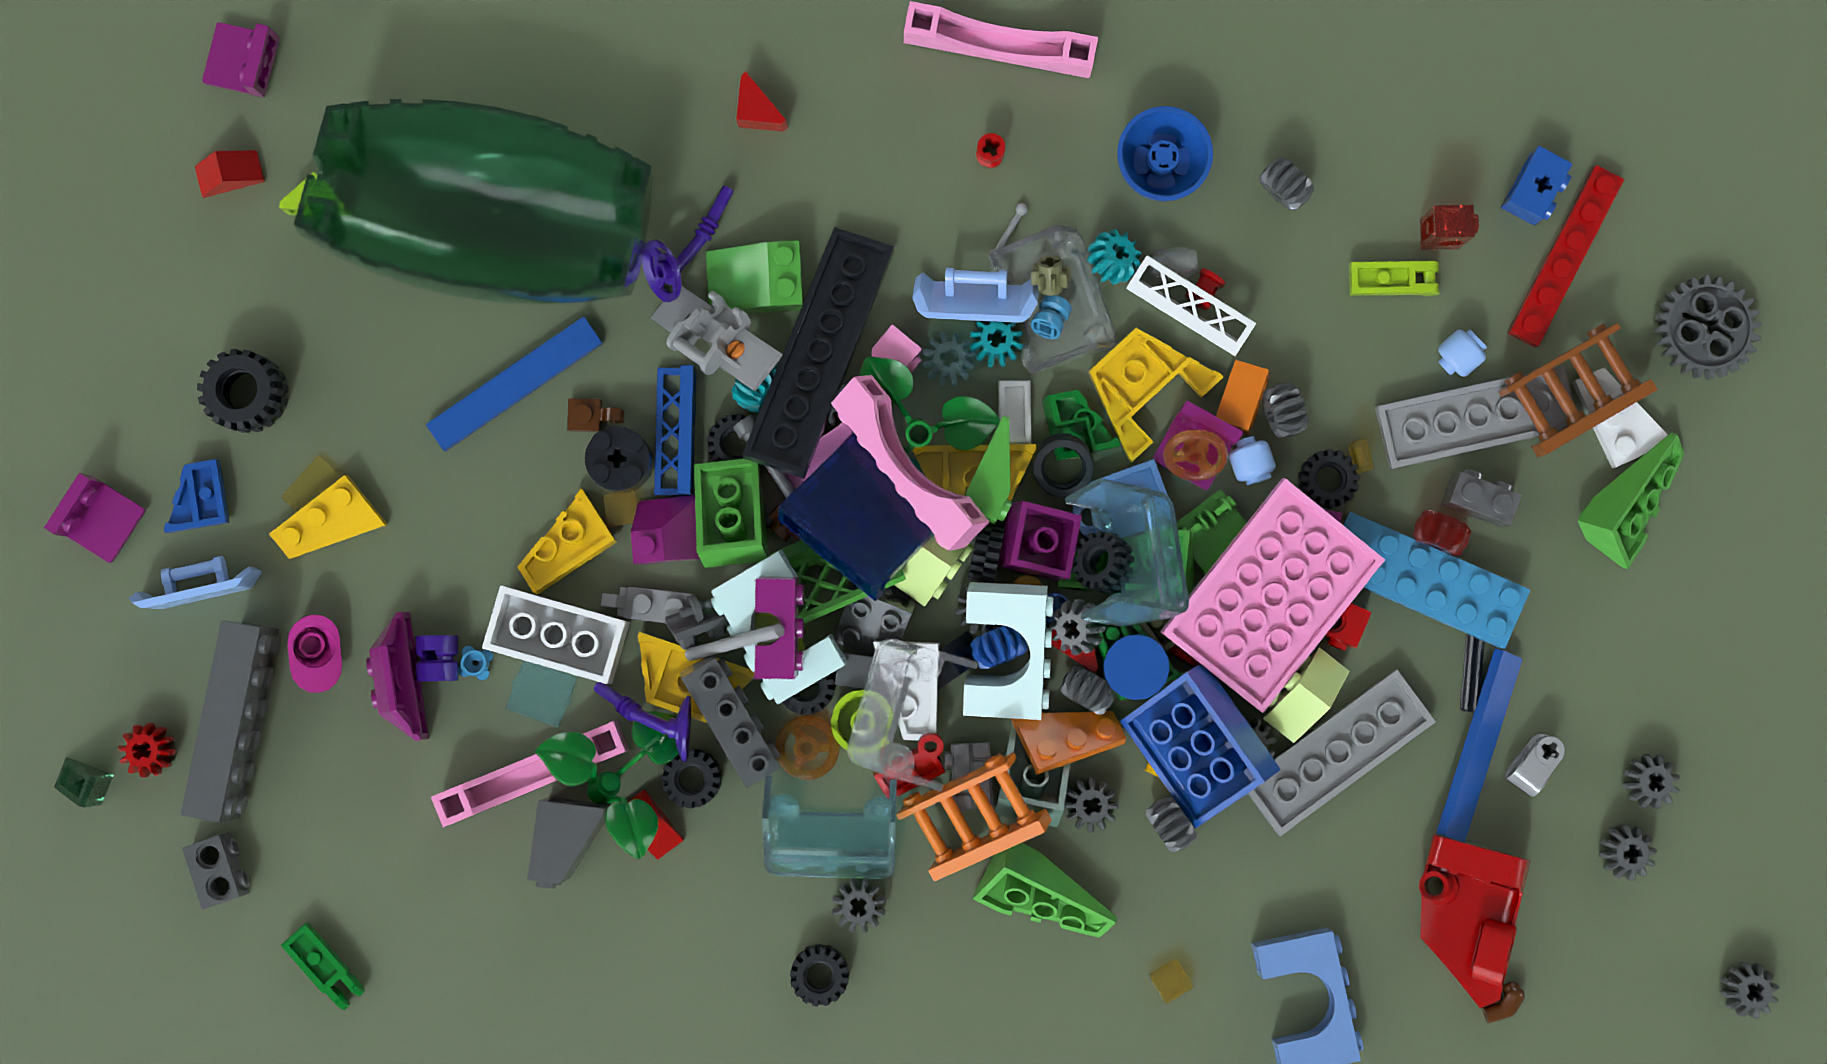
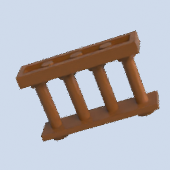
M1604 323L1587 332L1589 339L1525 376L1520 371L1504 381L1507 387L1498 391L1500 396L1502 397L1514 391L1540 434L1537 436L1540 442L1531 446L1537 458L1549 454L1658 390L1652 379L1641 383L1638 378L1634 380L1608 337L1610 334L1621 329L1618 323L1608 328ZM1595 343L1599 346L1622 384L1620 388L1622 394L1612 399L1610 394L1606 395L1581 354V351ZM1567 359L1571 361L1595 401L1593 403L1595 410L1586 415L1583 411L1579 412L1553 369ZM1540 375L1544 378L1567 417L1565 420L1567 426L1557 431L1555 426L1551 428L1526 386V383Z

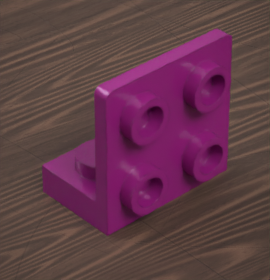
M218 22L215 27L202 78L203 83L265 98L280 37L266 25L256 23L255 30Z
M1186 401L1179 409L1152 460L1154 459L1155 463L1196 486L1208 490L1232 446L1238 443L1243 431Z
M78 473L47 521L44 529L54 535L68 537L106 562L112 563L145 514L146 509L94 476Z

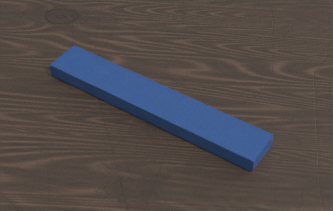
M583 316L425 425L442 450L446 452L603 343Z
M1495 649L1437 828V834L1464 843L1523 660L1504 650Z

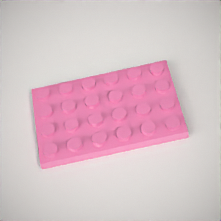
M1282 478L1160 632L1263 713L1385 559L1286 478Z

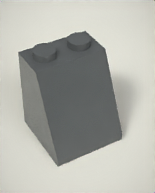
M547 797L538 800L527 880L536 881L537 887L556 888V885H561V883L571 878L604 825L605 813L611 804H597L557 797Z

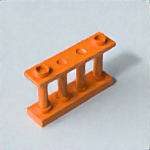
M1014 752L1004 757L1001 753L996 754L984 762L985 766L923 795L915 792L902 801L904 805L896 814L897 818L901 820L913 814L936 853L934 856L935 861L928 870L934 882L1040 835L1048 828L1052 818L1046 808L1037 813L1034 810H1029L1007 771L1017 758ZM994 776L1018 815L1017 822L1008 826L1005 822H1001L980 785L981 782ZM968 789L991 829L988 835L979 838L978 835L973 834L953 799V795ZM941 802L963 841L961 847L952 850L951 847L947 848L925 808Z

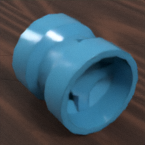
M1045 295L1039 305L1040 312H1037L1032 319L1031 328L1043 338L1057 339L1064 328L1063 322L1067 321L1072 307L1067 300L1058 295Z

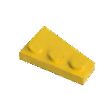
M347 474L274 529L269 535L286 556L291 559L388 524Z
M582 488L574 496V501L566 511H562L556 518L557 522L549 532L539 539L517 566L536 595L617 543Z

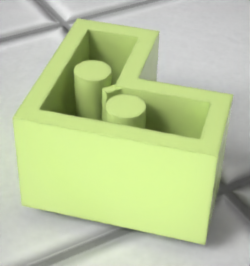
M930 530L903 569L906 580L894 586L925 607L932 596L937 600L948 586V583L944 581L945 577L950 580L954 577L962 565L957 560L960 559L962 562L966 560L974 548L972 544L969 543L965 548L947 551L946 548L937 543L934 537L935 534Z
M1320 647L1311 656L1307 657L1297 670L1298 672H1295L1284 686L1286 689L1283 692L1280 691L1271 702L1263 718L1293 743L1331 708L1350 672Z

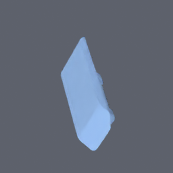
M946 267L945 282L933 281L924 273L918 275L915 278L912 298L917 311L926 318L1023 322L1031 316L1037 306L1039 291L1038 285H1031V279L1023 285H1007V270H999V272L969 271Z
M223 556L214 557L213 560L174 569L170 567L161 569V579L165 595L152 597L145 592H136L129 597V600L140 608L165 609L248 590L254 586L262 571L248 566L232 580H229L226 561ZM210 573L216 574L217 583L177 592L176 581Z

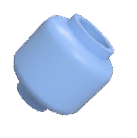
M1458 329L1439 345L1438 352L1442 358L1438 363L1450 376L1456 371L1460 376L1466 377L1485 361L1486 354L1484 350L1487 347L1471 329L1467 332Z
M1254 436L1239 440L1236 444L1237 448L1229 454L1236 479L1241 482L1246 481L1247 486L1271 478L1270 473L1275 470L1276 463L1268 442L1263 440L1255 441Z

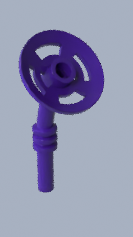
M722 187L707 216L701 218L703 223L698 224L700 229H695V237L677 258L659 240H651L644 245L642 251L644 274L652 291L662 301L672 302L678 299L681 292V271H683L707 241H711L712 237L710 235L715 234L714 228L718 229L719 225L717 222L734 193L730 188ZM657 247L662 248L667 253L662 254ZM664 284L673 285V292L666 290L663 287Z
M601 682L595 684L594 691L614 705L616 712L628 721L635 720L662 734H668V738H675L678 753L682 761L687 762L691 730V696H686L679 708L677 717L669 718V721H666L642 710L640 704L636 703L629 696H622L607 684Z

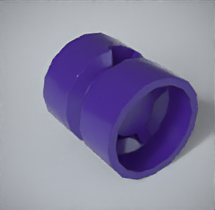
M458 635L415 636V654L420 657V661L415 664L416 681H459L458 662L453 660V656L458 654Z

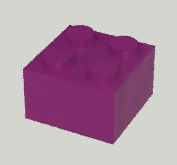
M1026 501L1012 503L1006 516L997 567L1053 581L1070 579L1082 516Z

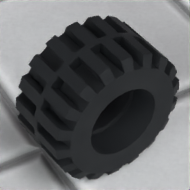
M231 349L230 354L221 352L217 354L218 361L210 359L207 363L210 367L207 372L202 370L200 373V377L204 378L203 384L197 383V390L203 392V396H199L198 400L199 404L206 406L203 409L204 413L212 417V421L216 424L242 433H250V431L260 432L263 431L262 426L271 427L275 424L272 420L273 417L280 418L284 413L279 410L281 405L287 406L288 399L284 398L283 394L289 393L288 385L283 384V381L286 380L285 375L278 371L279 367L267 358L245 349L243 351ZM252 374L257 382L256 397L247 407L235 409L230 401V388L240 376Z

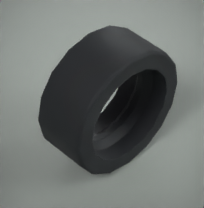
M1068 433L1054 434L1045 438L1036 447L1032 457L1033 475L1037 484L1046 493L1056 497H1071L1080 493L1089 485L1093 476L1094 462L1088 446L1079 437ZM1059 447H1067L1074 450L1082 461L1079 475L1068 483L1052 481L1044 470L1046 456L1052 450Z

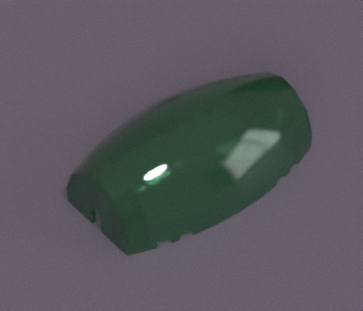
M390 99L389 104L370 105L368 100L326 106L313 152L318 169L317 179H315L314 175L307 174L293 223L301 237L331 254L375 274L417 288L456 297L501 303L552 305L587 303L631 296L643 259L650 218L653 179L652 166L618 147L614 149L598 142L597 137L588 133L586 136L570 131L566 125L538 116L494 106L422 99V103H403L402 99Z

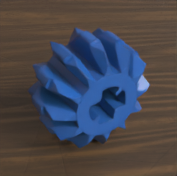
M1001 626L976 637L970 644L975 662H978L981 669L997 667L1022 656L1028 649L1025 638L1018 631L1008 626Z

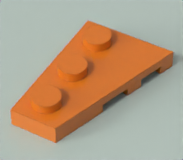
M1106 711L1104 714H1096L1094 712L1042 713L1041 720L1011 718L1036 774L1125 744L1127 739L1113 711Z

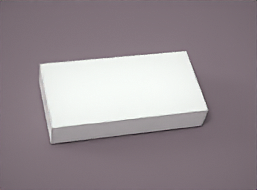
M1030 380L998 381V416L1000 421L1003 415L1009 418L1010 444H1031Z

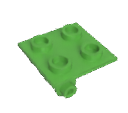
M1221 489L1170 526L1174 530L1191 531L1193 559L1205 575L1246 524V521L1235 508L1236 503L1229 495L1226 496Z

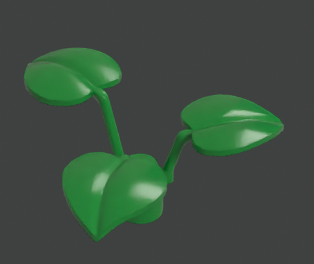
M868 356L862 364L860 376L872 375L891 398L892 407L896 404L907 422L905 435L909 444L904 448L906 454L915 447L926 446L931 441L932 433H936L942 427H945L944 437L952 447L959 450L973 449L984 442L1000 423L999 417L988 405L968 396H957L945 402L941 410L944 421L938 422L933 426H930L922 418L912 419L900 401L907 398L913 389V377L910 370L900 361L890 358ZM872 457L870 463L876 478L880 477L883 483V491L885 492L884 496L876 500L877 505L887 506L902 500L904 497L897 492L894 482L877 467L876 460ZM910 458L914 466L921 472L919 462Z
M658 711L649 712L666 721H669V718H676L672 714ZM634 721L632 725V738L635 744L642 748V750L617 772L605 771L598 776L597 764L592 762L596 755V747L587 736L578 732H563L545 740L536 748L535 754L544 762L549 772L558 781L568 786H577L588 780L587 795L590 800L597 804L605 802L612 804L605 813L606 827L612 838L629 855L638 860L641 859L656 836L658 818L653 808L645 801L634 799L627 803L624 797L615 796L621 786L619 777L646 753L652 762L658 765L666 764L678 755L675 738H668V734H662Z

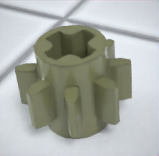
M1044 256L1038 260V263L1033 264L1034 270L1031 271V285H1038L1040 293L1047 296L1058 295L1063 291V288L1068 287V281L1071 280L1070 266H1063V260L1060 257Z

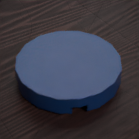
M1140 634L1125 636L1116 641L1106 652L1103 663L1104 677L1111 689L1118 695L1132 700L1147 699L1158 693L1167 681L1169 674L1168 656L1163 647L1150 637Z

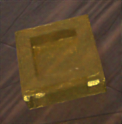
M1366 438L1350 443L1348 449L1353 465L1357 464V475L1375 469Z
M635 490L603 495L607 527L633 524L638 504Z
M1176 958L1148 974L1165 1004L1194 988Z

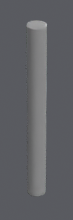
M775 624L688 648L685 651V657L688 661H693L782 637L784 635V628L781 624Z

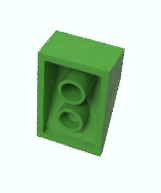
M799 240L764 242L706 252L708 295L711 291H714L723 297L727 306L731 309L738 307L745 313L801 310L804 303L802 255ZM708 297V304L711 306L712 300Z
M1004 415L964 495L972 499L989 520V524L992 525L995 524L997 519L1003 522L1012 504V501L1007 499L1010 494L1009 418Z
M747 459L694 464L697 553L704 568L761 562L768 558L767 528L759 464Z

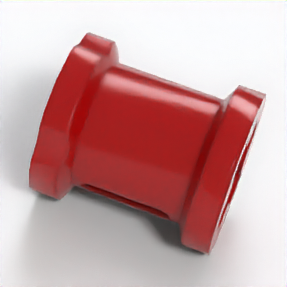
M988 133L979 139L976 157L980 165L991 169L1001 164L1006 147L1002 137L995 133ZM986 146L996 149V155L992 156L989 152L985 153Z
M1202 268L1199 272L1200 278L1195 285L1214 296L1217 290L1223 288L1226 283L1214 272ZM1187 291L1184 296L1190 301L1189 292ZM1193 292L1194 300L1203 299ZM1210 302L1195 304V306L1203 310H1209L1211 307Z

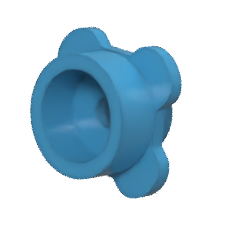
M472 646L464 647L461 652L463 656L461 658V665L458 667V673L462 677L470 675L476 676L479 680H486L490 675L488 667L489 662L493 659V653L486 649L483 651L475 650ZM474 660L478 661L477 666L473 665Z

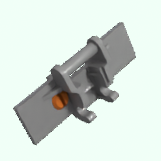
M682 286L678 299L672 302H662L651 319L670 332L666 342L667 346L673 351H680L700 365L701 370L707 375L713 374L720 367L753 391H756L782 357L780 352L749 332L751 321L744 311L738 307L731 309L727 306L723 297L714 291H711L708 295L712 300L711 306ZM698 338L703 339L712 346L707 354L694 346Z

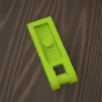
M1351 262L1349 264L1350 296L1438 295L1439 284L1436 283V273L1439 272V262ZM1416 273L1423 274V283H1416Z

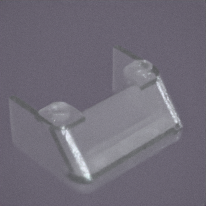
M897 639L881 641L873 655L847 745V754L854 764L869 770L941 791L943 785L939 781L911 774L914 766L912 752L906 746L893 742L911 678L920 681L935 679L941 672L944 660L974 669L977 668L978 662Z

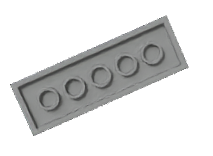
M1565 366L1554 367V371L1572 399ZM1542 375L1526 383L1527 388L1551 428L1555 426L1557 431L1566 427L1567 423L1565 420L1567 417ZM1508 378L1375 407L1389 470L1531 439L1540 434L1514 391L1502 397L1498 393V391L1507 387L1504 381Z
M1394 669L1273 758L1281 770L1250 791L1248 795L1277 835L1282 836L1436 721L1400 672Z

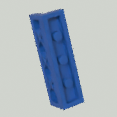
M680 365V368H657L654 495L690 496L694 492L697 370L693 365ZM665 376H680V391L673 397L664 389ZM664 394L670 399L665 405ZM674 403L679 408V423L671 429L664 421V412ZM663 425H664V426L668 429V431H669L664 437H663ZM673 435L679 441L678 455L670 460L663 453V444ZM664 458L668 462V464L662 469V462ZM673 467L678 472L677 489L662 488V475Z

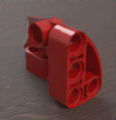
M1433 835L1424 873L1419 881L1421 893L1420 938L1458 980L1478 1007L1482 1008L1500 1001L1517 931L1515 923L1531 861ZM1435 876L1439 877L1444 884L1442 893L1437 896L1431 894L1428 889L1429 880Z

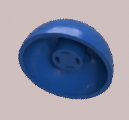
M1159 106L1141 112L1127 124L1119 139L1117 159L1123 178L1139 195L1154 201H1175L1190 195L1204 182L1212 166L1213 147L1206 128L1195 116L1180 108Z

